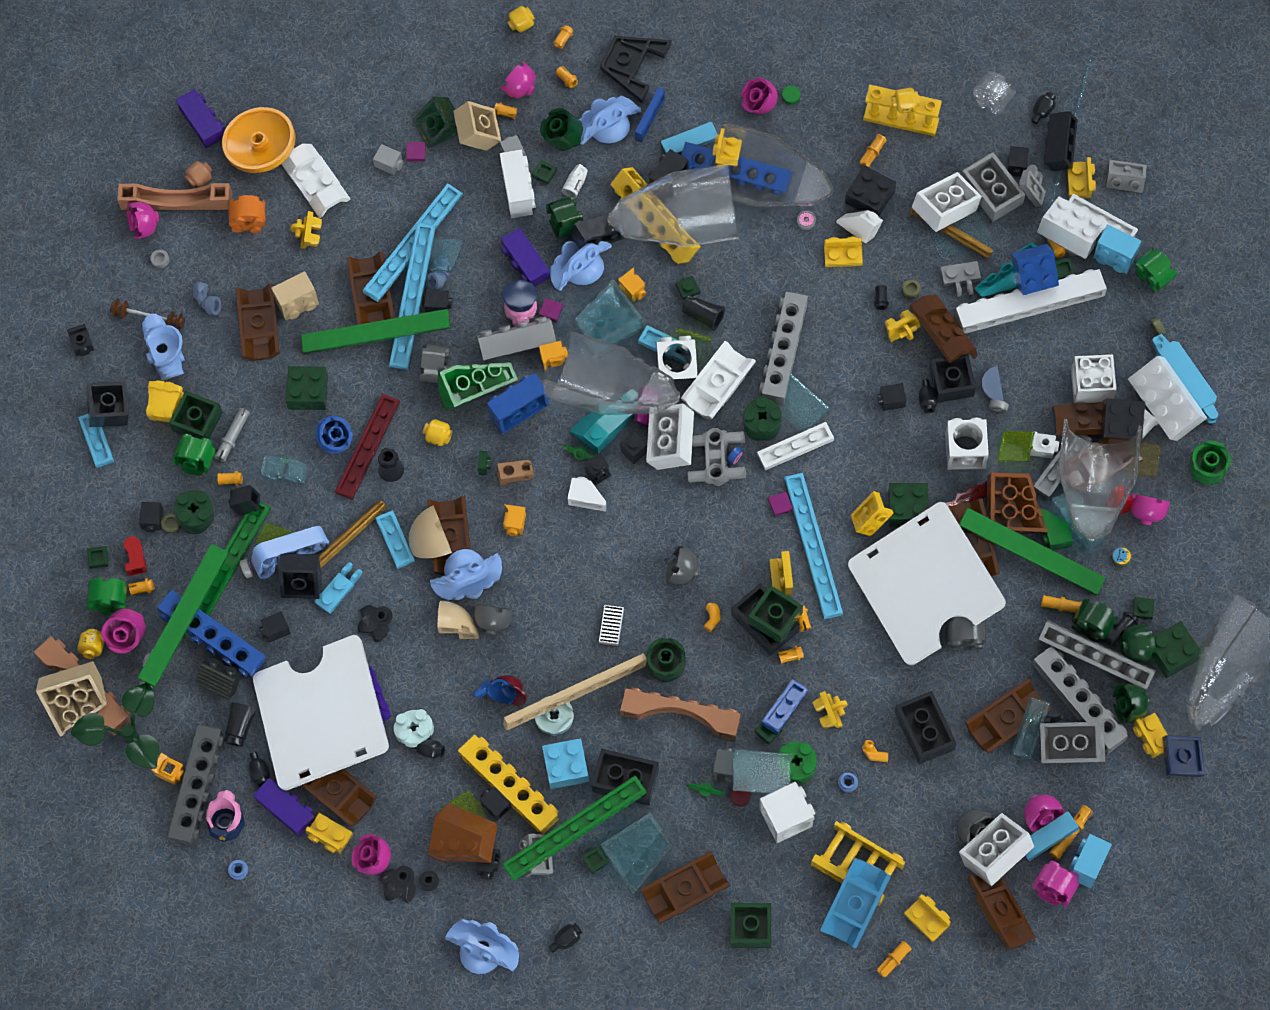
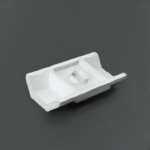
M302 143L297 146L281 164L319 218L323 217L326 211L337 203L351 200L312 144Z
M724 341L681 397L682 401L688 408L703 418L713 419L744 380L746 374L756 363V360L745 358L734 351L728 342Z

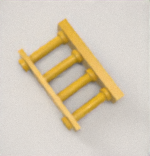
M869 85L865 100L867 107L863 121L935 137L939 122L938 114L942 103L941 100L919 96V106H917L916 110L901 114L897 111V108L892 106V97H895L896 90Z
M837 821L834 824V830L838 832L823 855L818 856L815 854L811 860V866L841 884L848 873V867L861 846L872 852L866 862L874 865L879 856L889 862L884 870L889 875L893 873L896 867L902 870L905 865L903 858L897 853H889L851 830V826L847 823H839ZM844 836L855 841L841 865L835 866L830 863V858ZM882 895L878 906L882 904L885 895Z

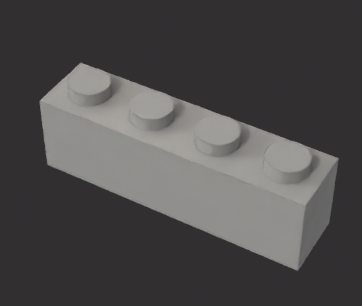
M539 317L535 319L536 322L528 323V321H522L517 323L515 327L510 328V325L499 327L498 331L485 330L480 332L481 335H477L482 359L487 360L556 342L551 319Z

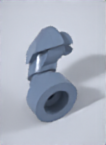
M440 256L439 259L435 260L433 265L434 272L428 273L426 276V285L431 290H441L444 283L448 281L451 263L446 256Z
M197 282L193 287V298L197 300L199 307H202L207 314L218 315L221 310L220 298L217 296L207 297L208 285Z

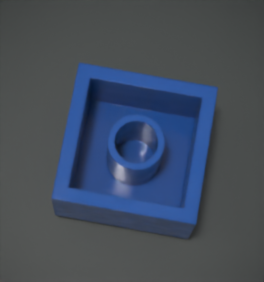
M1048 244L1011 253L1016 287L1022 295L1059 286L1054 251Z

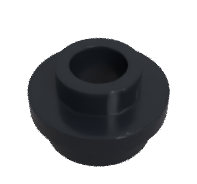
M426 871L419 877V884L423 890L432 891L437 888L439 878L435 872ZM428 877L433 879L429 884L425 882Z

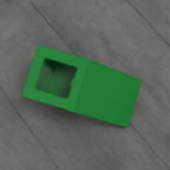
M1041 510L1044 524L1048 532L1042 535L1043 545L1052 551L1071 547L1073 539L1069 524L1049 511Z

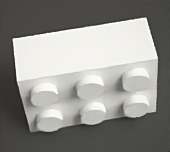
M522 150L500 153L511 218L533 215L532 208L536 207L527 156H523Z
M957 172L917 192L912 208L937 232L975 212L982 196Z
M1059 196L1043 216L1037 233L1086 259L1097 245L1107 226V222Z
M683 403L650 409L647 463L657 470L691 465L693 410Z
M1001 813L961 849L959 853L964 865L992 886L1033 849L1034 845L1027 831Z

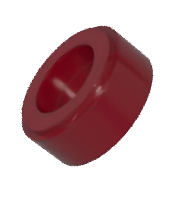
M740 785L733 788L731 791V801L733 804L745 806L749 803L751 794L747 787Z

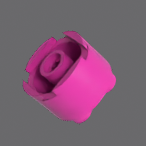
M130 609L116 610L102 627L101 635L103 641L107 643L110 650L116 653L130 652L140 643L145 635L146 625L144 617Z
M1050 861L1049 864L1043 865L1032 885V889L1034 891L1036 888L1038 891L1037 895L1044 901L1054 906H1058L1060 903L1064 904L1063 907H1067L1079 886V876L1073 871L1061 868L1059 863Z

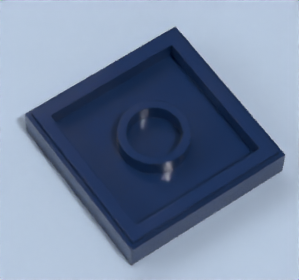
M1172 735L1162 737L1167 775L1205 776L1201 737Z

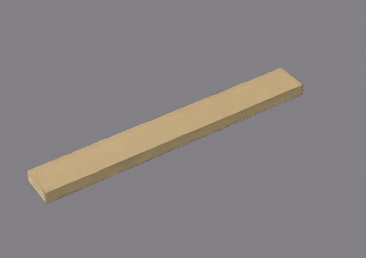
M644 653L512 713L504 717L503 725L506 730H510L645 667L647 658Z

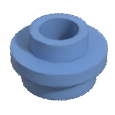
M852 773L842 774L838 780L839 788L844 792L854 791L858 786L857 777ZM850 780L852 784L846 786L844 782Z
M235 860L230 863L228 873L231 878L241 880L248 874V866L242 860ZM237 867L242 868L240 873H235Z

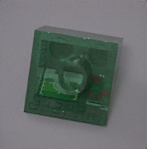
M433 96L412 119L428 148L449 140L458 133L453 112L455 108L448 97Z

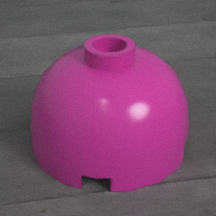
M521 62L522 67L517 65L506 78L507 85L504 86L502 84L501 90L512 98L518 99L525 95L530 96L535 90L533 85L536 81V75L525 62Z
M761 77L749 80L741 92V97H743L742 106L746 111L755 115H764L772 111L778 99L775 86L770 81Z
M144 202L127 204V207H130V210L126 211L130 231H134L136 234L133 236L134 239H143L153 234L157 227V222H159L157 211H154L149 204Z
M1132 494L1131 513L1134 517L1140 519L1141 524L1151 526L1152 522H1159L1167 515L1170 505L1169 501Z
M1045 794L1034 795L1029 799L1024 808V820L1030 830L1035 833L1063 815L1065 811L1055 797Z
M366 834L359 839L361 843L358 847L355 846L353 849L352 865L363 874L376 875L387 868L391 859V849L384 839L374 834Z

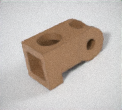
M530 460L497 464L496 472L499 486L534 478L532 462Z

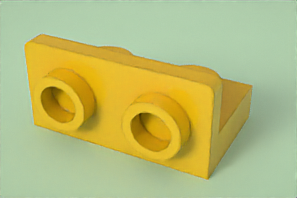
M721 128L720 134H716L713 147V155L716 156L715 163L737 166L742 140L734 137H724L725 128Z
M1087 157L1086 162H1073V169H1067L1069 198L1073 194L1080 198H1091L1092 192L1096 190V182L1092 180V175L1095 173V165L1091 164V157Z
M851 236L846 239H839L837 237L825 239V267L862 266V238Z
M873 491L851 514V518L857 533L872 536L893 515V511L885 508L880 493Z
M789 551L781 552V558L770 559L772 586L788 596L793 595V580Z
M1156 713L1142 719H1137L1133 724V730L1137 737H1141L1143 741L1142 746L1146 754H1150L1152 759L1163 754L1162 737L1167 735Z
M321 813L317 815L310 827L307 826L305 829L308 839L314 843H323L325 845L324 848L331 853L336 851L341 854L353 835V832Z
M921 894L918 900L904 912V915L933 943L950 926V917L945 911H939L935 907V902L929 896L925 897Z

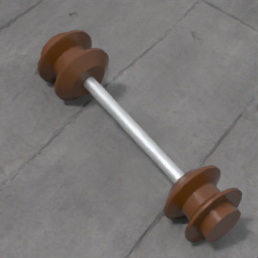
M117 298L115 302L111 303L110 312H112L113 317L120 314V317L123 319L128 312L146 317L150 315L149 313L129 309L127 300L120 303V300ZM172 311L167 318L162 317L166 321V325L173 326L178 330L183 329L185 318H183L182 313L175 316V313Z

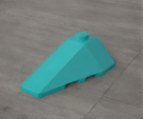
M1032 241L1018 251L1033 248L1036 245ZM1012 261L1008 264L1004 262L1000 265V271L997 274H990L975 287V290L981 297L1017 288Z
M632 389L581 418L569 433L594 453L600 454L636 414L639 393Z

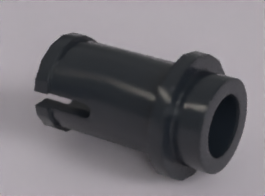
M878 285L875 287L876 301H874V306H876L877 310H885L889 305L887 301V286Z

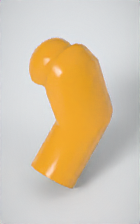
M708 603L706 605V611L709 613L710 618L703 627L709 632H712L721 620L720 609L716 603Z
M871 740L864 742L862 749L869 760L888 762V752H878L874 747V742Z

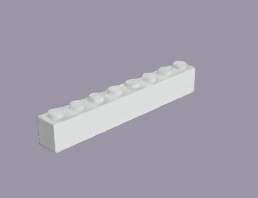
M1090 269L1083 274H1071L1064 279L1058 280L1059 286L1027 295H1022L1016 289L1012 293L1005 295L1000 293L990 299H979L975 303H963L956 307L955 317L958 325L966 334L1105 296L1107 288L1100 269Z

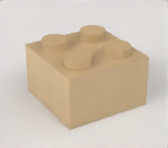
M467 101L453 111L460 144L486 151L501 142L495 109Z
M305 271L271 288L275 302L285 320L295 319L300 313L311 311L316 308V305H319L316 291Z

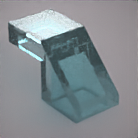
M266 455L264 456L261 474L275 480L285 477L302 484L305 481L308 465L292 458Z

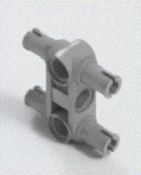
M712 428L703 435H693L692 447L705 446L706 468L700 471H688V482H706L715 486H721L729 482L730 479L746 478L745 467L728 468L727 446L733 443H745L744 431L727 433L725 430ZM720 437L718 441L712 442L713 438ZM715 473H721L719 477H713Z

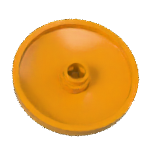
M268 107L253 108L239 114L229 123L222 138L223 151L230 164L241 171L248 173L266 172L278 167L289 157L295 145V130L289 118L281 111Z

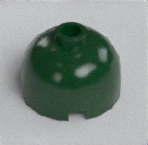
M1144 623L1133 625L1125 630L1119 643L1120 651L1124 653L1125 657L1136 663L1153 661L1154 658H1151L1152 653L1156 652L1152 631H1147L1145 627H1148V625Z
M1120 684L1115 687L1113 697H1116L1117 705L1113 703V707L1119 721L1132 723L1145 716L1150 701L1140 686L1136 684Z

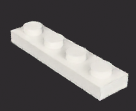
M1075 194L1069 199L1070 203L1107 222V225L1135 237L1138 229Z
M824 422L758 451L757 456L764 470H768L834 441V437L827 423Z

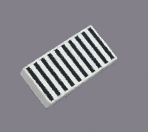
M604 605L599 644L619 645L624 607Z

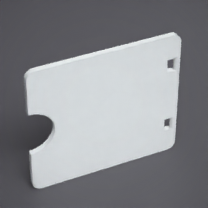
M944 502L936 503L852 557L848 562L849 569L904 662L908 665H915L942 647L939 641V632L942 625L948 619L957 616L965 617L976 626L1003 609L1006 604L1002 593L949 507ZM928 516L929 521L922 526L917 523ZM875 549L879 551V553L872 558H869L867 555Z
M351 635L323 646L322 660L311 672H295L290 667L289 662L284 661L261 670L253 676V683L278 786L281 789H292L381 755L388 750L389 744L362 640L357 635ZM366 749L367 754L357 757L356 752ZM310 772L311 775L300 778L301 773Z

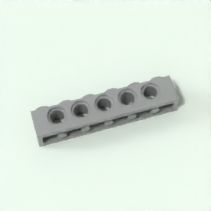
M786 292L785 298L780 300L779 309L782 310L780 315L777 314L775 325L778 327L776 332L773 331L771 342L774 344L772 349L769 348L767 359L770 361L769 365H765L763 376L766 378L764 383L761 382L759 389L762 397L782 405L785 403L808 304V296ZM788 312H794L795 315H794V316H788L787 313H788ZM784 329H790L791 332H790V333H785V332H783V330H784ZM786 346L787 349L781 350L779 347ZM778 362L784 364L782 367L775 366ZM774 379L780 381L778 384L771 383Z
M1049 620L1046 622L1039 637V640L1146 690L1156 670L1144 664L1136 663L1116 651Z
M1051 646L1034 658L1033 667L1079 722H1104V726L1110 727L1111 732H1104L1105 753L1107 755L1126 741L1128 735L1122 724L1118 725L1114 720L1113 713L1102 706L1101 699L1096 694H1092L1089 690V685L1084 679H1080L1076 675L1075 668L1065 662L1064 656L1059 649L1055 650ZM1058 666L1061 671L1054 672L1051 667ZM1071 681L1073 686L1067 687L1063 682ZM1083 696L1086 701L1079 702L1076 697ZM1089 711H1096L1099 716L1092 717L1089 715Z

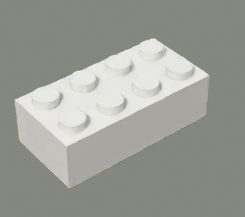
M1156 356L1128 378L1170 440L1178 441L1207 419L1164 357Z

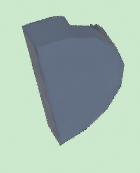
M998 366L992 367L985 372L981 382V389L983 394L989 399L1004 401Z

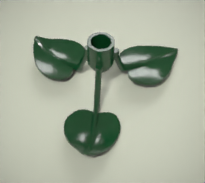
M144 683L131 687L124 693L122 705L126 711L132 713L131 724L123 726L121 731L104 726L102 715L89 713L76 721L71 730V735L85 745L94 746L103 741L105 737L104 729L109 730L118 736H122L124 741L129 743L126 747V755L133 764L143 768L156 769L159 756L157 740L150 735L139 737L135 728V714L140 717H146L154 707L155 699L152 687Z

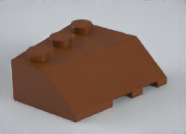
M991 472L987 475V518L1019 534L1048 532L1042 518L1041 508H1039L1030 474Z
M448 803L435 816L428 855L442 862L491 863L498 824Z

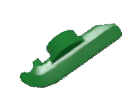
M563 446L569 453H574V457L578 460H584L585 458L590 460L595 457L589 454L583 446L577 448Z
M703 782L700 785L687 784V787L698 790L705 797L711 794L724 795L725 792L714 789L708 782Z

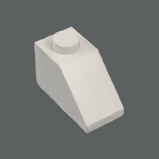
M869 210L848 213L836 221V223L857 238H862L864 243L875 237L883 222L876 213Z
M585 477L572 478L568 494V505L606 512V501L594 484Z

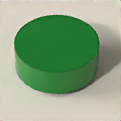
M787 86L782 92L783 101L788 105L798 103L800 100V90L795 86Z

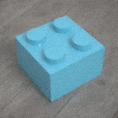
M1107 225L1097 242L1093 258L1100 264H1107L1113 267L1116 272L1127 274L1137 257L1141 240Z
M581 738L542 746L550 789L589 782Z
M1089 834L1088 839L1083 838L1076 853L1080 856L1075 855L1068 871L1078 874V882L1091 889L1112 844Z

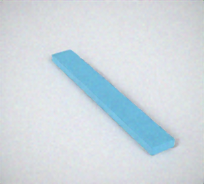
M446 184L365 286L363 293L377 302L380 301L409 264L417 223L435 225L437 228L462 197V192L450 184Z
M417 223L399 317L416 315L420 312L435 235V225ZM415 335L394 338L389 367L408 370Z
M799 473L784 477L823 618L828 619L841 616L843 611L804 475Z

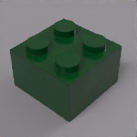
M288 366L286 389L288 410H326L328 385L326 367Z
M185 390L169 424L172 431L180 435L189 434L198 439H210L223 411L219 403Z
M889 483L888 508L893 511V515L889 518V527H901L924 512L925 508H928V483ZM928 516L917 523L922 526L929 520Z
M770 585L749 614L748 623L781 644L802 615L803 605Z
M1182 621L1154 636L1156 652L1152 653V658H1154L1166 679L1199 661L1201 658V650Z
M731 903V948H771V903Z

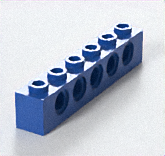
M685 142L681 155L688 160V167L691 171H694L695 168L701 169L702 174L712 176V173L719 174L718 178L729 181V178L736 179V183L745 186L748 182L754 184L753 188L764 190V187L771 189V193L781 195L782 192L788 193L793 171L740 156L738 160L740 168L738 173H732L733 165L722 164L721 168L716 169V156L713 155V149ZM700 155L705 157V161L702 164L697 162ZM756 169L757 176L751 179L749 173L751 170ZM773 174L775 177L774 181L768 184L767 176Z
M171 590L157 607L159 617L168 623L182 597ZM200 609L198 610L192 622H199L200 625L197 628L189 626L186 633L190 635V639L198 645L202 643L210 654L220 656L222 658L221 661L227 666L233 665L237 668L238 673L242 674L241 676L245 678L248 676L252 679L265 663V655ZM210 632L216 634L213 639H207L205 636ZM228 643L231 645V648L228 650L221 649L223 644ZM241 654L247 656L244 661H238L236 658Z

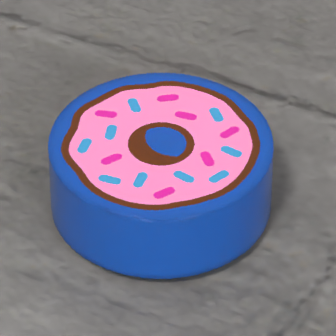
M735 447L727 457V463L734 466L742 457L744 451L739 447Z

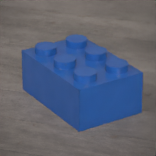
M535 373L531 376L527 375L515 386H509L504 393L499 396L495 395L487 403L489 417L500 433L504 434L547 407L549 399L547 389Z

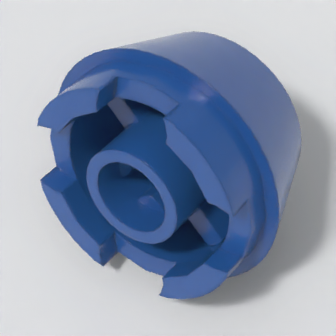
M328 416L317 425L316 440L319 446L326 452H343L352 441L353 433L351 427L341 417Z

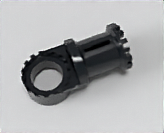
M1124 611L1120 622L1114 625L1107 639L1102 640L1109 646H1112L1115 642L1114 640H1117L1116 638L1123 635L1124 631L1129 627L1138 624L1139 620H1137L1136 616L1133 617V614L1131 615V613Z

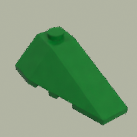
M511 363L455 365L438 372V390L445 409L449 410L515 382L518 379Z

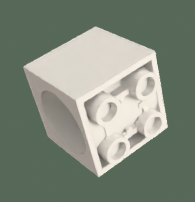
M679 336V340L672 341V337L660 338L659 342H656L659 380L697 378L695 339H691V336ZM675 343L683 344L682 348L686 351L689 350L691 355L690 363L687 362L683 367L684 370L679 372L670 371L672 368L667 364L664 365L662 359L663 353H666L670 349L669 346Z
M1113 355L1074 357L1071 368L1074 403L1103 402L1106 398L1114 399L1116 380Z
M954 418L948 420L945 433L947 470L986 469L988 460L986 419L972 418L970 420H962L961 418ZM962 436H968L973 438L979 446L975 449L966 450L960 448L954 440Z
M796 782L760 798L759 809L776 843L813 826L814 809L811 804L807 805L805 791L802 786L798 787Z

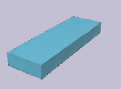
M709 122L662 140L661 145L666 154L671 149L680 155L682 154L685 142L703 146L714 142L717 132L713 123Z
M88 414L78 417L96 468L114 462L103 428L89 427Z
M393 510L375 517L397 569L415 562Z
M1069 811L1030 835L1034 848L1026 854L1029 861L1080 829Z

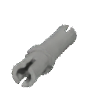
M239 408L226 436L220 441L221 445L214 455L215 459L219 460L221 456L220 461H226L230 450L235 447V441L243 425L250 415L249 411L245 410L243 412L244 408Z

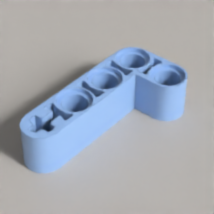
M311 527L256 545L253 549L251 563L259 578L265 579L274 574L281 554H313L326 549L330 543L322 527Z

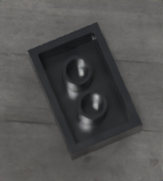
M760 583L731 607V615L771 656L799 632L800 624L796 622L780 644L748 623L749 614L767 590Z
M932 691L896 705V717L918 764L955 750L957 743Z
M601 748L591 784L592 792L607 795L636 775L647 793L634 802L650 806L659 771V762Z

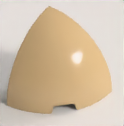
M434 505L424 510L411 526L409 548L415 557L435 558L452 553Z
M449 601L439 602L437 625L439 633H458L460 639H479L477 625L472 616L463 607Z

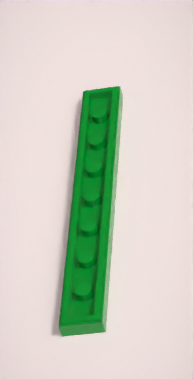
M444 309L302 334L303 353L309 354L451 329L449 311Z
M260 502L258 511L245 514L227 544L225 550L229 552V555L199 608L208 616L211 615L240 561L243 559L271 510L270 506ZM196 621L192 622L190 624V627L197 628L199 627L200 623Z
M966 508L959 522L960 527L1095 595H1098L1106 578L969 508Z
M213 544L210 545L141 670L138 680L156 688L229 555L228 551Z
M635 775L502 863L503 867L514 882L647 793Z

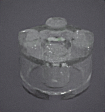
M989 71L982 76L975 86L973 95L976 98L975 103L980 108L987 107L993 113L1000 115L1015 95L1016 90L1012 83L1008 85L1005 82L1006 78L1004 76Z

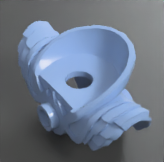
M624 96L611 97L607 101L604 99L594 100L591 110L585 111L582 118L579 119L583 125L580 144L583 145L592 136L597 141L607 144L621 141L630 130V122L627 115L639 113L641 108Z
M574 241L566 242L562 246V255H558L554 260V264L550 267V277L554 287L561 291L568 281L576 285H588L597 281L604 271V262L599 254L611 248V244L600 241L597 245L588 243L579 249Z
M148 315L142 323V329L149 353L146 354L149 363H154L161 380H168L184 374L182 361H185L181 352L183 345L181 333L175 327L166 325L159 315ZM165 344L168 348L165 353L157 352V347Z
M457 550L446 560L444 567L445 576L430 580L431 587L437 595L447 601L453 599L460 600L465 596L476 599L480 597L483 589L490 588L494 582L500 579L502 571L501 558L496 553L483 560L478 553L472 550Z
M462 919L454 924L445 936V940L461 946L459 952L461 963L472 973L485 974L494 970L498 965L514 971L518 965V947L506 935L499 933L496 925L487 922L481 925L473 920L466 921ZM481 941L487 942L488 945H489V947L484 946V945L480 944L479 942H481Z

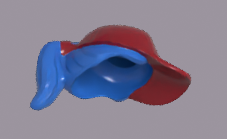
M503 675L495 680H486L473 693V696L478 698L488 694L494 701L506 703L507 705L522 706L527 701V695L523 692L522 682L510 675Z

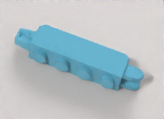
M1162 334L1154 337L1151 343L1156 351V356L1164 357L1206 415L1207 419L1204 421L1209 425H1214L1218 418V411L1214 407L1217 396L1179 342H1169Z

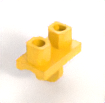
M310 211L304 217L303 224L301 219H297V223L292 224L290 228L295 233L296 238H300L302 234L301 249H306L307 246L317 247L319 244L320 235L312 234L311 229L319 231L322 219L313 217V212Z
M905 310L900 314L901 320L896 322L893 318L885 321L888 338L891 342L907 337L908 340L914 338L913 332L920 328L919 320L914 313Z
M826 691L819 693L821 697L814 700L813 705L817 712L826 709L828 714L819 718L822 727L825 729L833 726L836 728L842 727L843 724L839 715H845L843 708L847 707V702L845 700L840 701L838 696L833 697L832 700L831 695L826 694Z

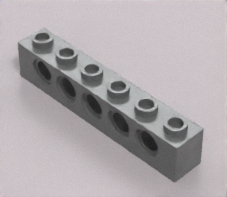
M202 725L197 726L168 833L170 842L194 846V842L199 839L200 830H198L200 822L204 821L205 803L208 804L210 799L209 786L213 785L215 780L214 767L218 766L220 761L218 752L220 747L223 748L225 736H223L221 729ZM205 746H212L209 752H203ZM201 764H207V768L205 770H198V767ZM201 782V788L193 789L195 783ZM190 802H197L194 808H188ZM186 820H192V824L189 827H183V823Z

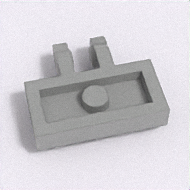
M1032 164L1026 170H1023L1019 186L1033 205L1040 207L1043 204L1046 191L1041 186L1042 173L1038 172L1036 165Z
M977 261L940 267L943 286L954 285L957 297L962 296L960 284L966 283L968 295H972V282L981 280Z

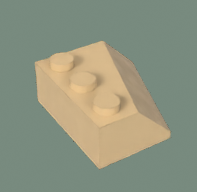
M93 661L41 677L38 680L36 692L60 737L73 727L82 716L96 713L107 705L102 678Z

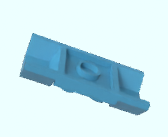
M854 858L820 931L830 934L856 949L891 875L868 862Z

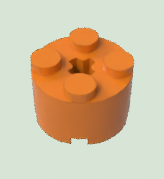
M252 195L238 196V200L235 201L233 199L229 200L228 218L232 232H261V228L266 225L265 201H259V197Z

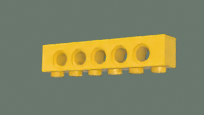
M633 167L623 168L610 184L615 189V193L621 196L628 208L633 210L638 220L644 223L649 233L655 236L660 242V246L671 255L673 261L678 264L689 262L701 246Z
M474 734L458 750L459 756L492 788L495 786L511 802V807L539 834H545L559 820L558 810L552 804L547 805L543 801L545 799L543 795L537 790L534 792L529 787L530 783L524 777L519 778L515 774L517 772L516 769L509 763L506 765L502 761L503 757L496 750L492 751L488 748L489 744L483 737L478 738ZM479 754H486L487 758L481 761L477 759V756ZM492 768H501L498 774L491 773ZM508 780L515 782L512 787H506L504 784ZM521 794L529 796L525 801L519 800L518 797ZM535 807H540L543 809V811L540 814H534L532 812V810Z

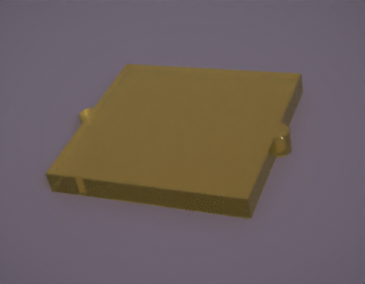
M1130 441L1129 449L1134 455L1141 456L1143 461L1128 468L1125 472L1135 473L1139 476L1156 477L1161 446L1148 444L1147 441L1144 443Z

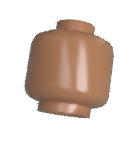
M195 161L185 170L186 176H184V179L192 188L203 187L211 180L210 172L212 169L206 162Z

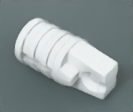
M576 165L569 174L561 190L565 196H573L574 199L577 197L588 172L583 165Z

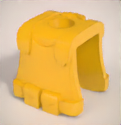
M149 381V399L146 409L149 420L170 422L184 394L182 392L183 387L171 382Z

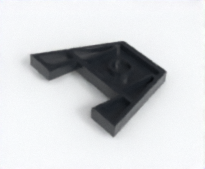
M614 36L599 67L642 103L649 90V85L634 78L647 52L665 58L672 40Z

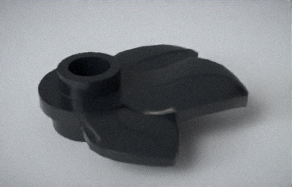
M366 605L360 610L364 617L358 624V631L361 633L372 632L375 642H379L389 631L388 624L393 618L392 611L385 606ZM384 612L385 617L380 619V614Z
M400 866L396 870L388 869L383 872L379 880L386 884L384 889L385 899L390 901L401 896L406 903H410L416 893V887L413 883V870L408 866ZM402 872H405L407 874V878L405 880L401 878Z

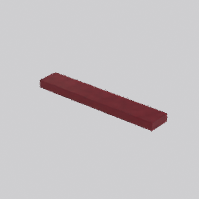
M382 393L335 490L336 494L353 500L400 404V400Z

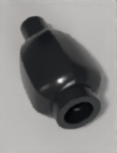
M1046 92L1045 95H1041L1033 108L1035 114L1031 120L1033 123L1038 124L1041 118H1046L1052 112L1056 105L1054 101L1056 99L1055 95Z
M928 379L922 380V388L919 391V402L921 409L929 414L935 412L938 402L935 389L930 386Z
M426 739L418 744L417 747H409L416 749L420 755L433 759L443 757L445 753V746L439 741Z
M252 752L249 754L251 758L249 774L251 780L258 787H261L269 779L270 771L266 762L258 757L257 752Z
M576 923L573 925L568 924L557 932L554 937V943L548 946L552 953L559 948L567 949L579 941L580 934L583 932Z

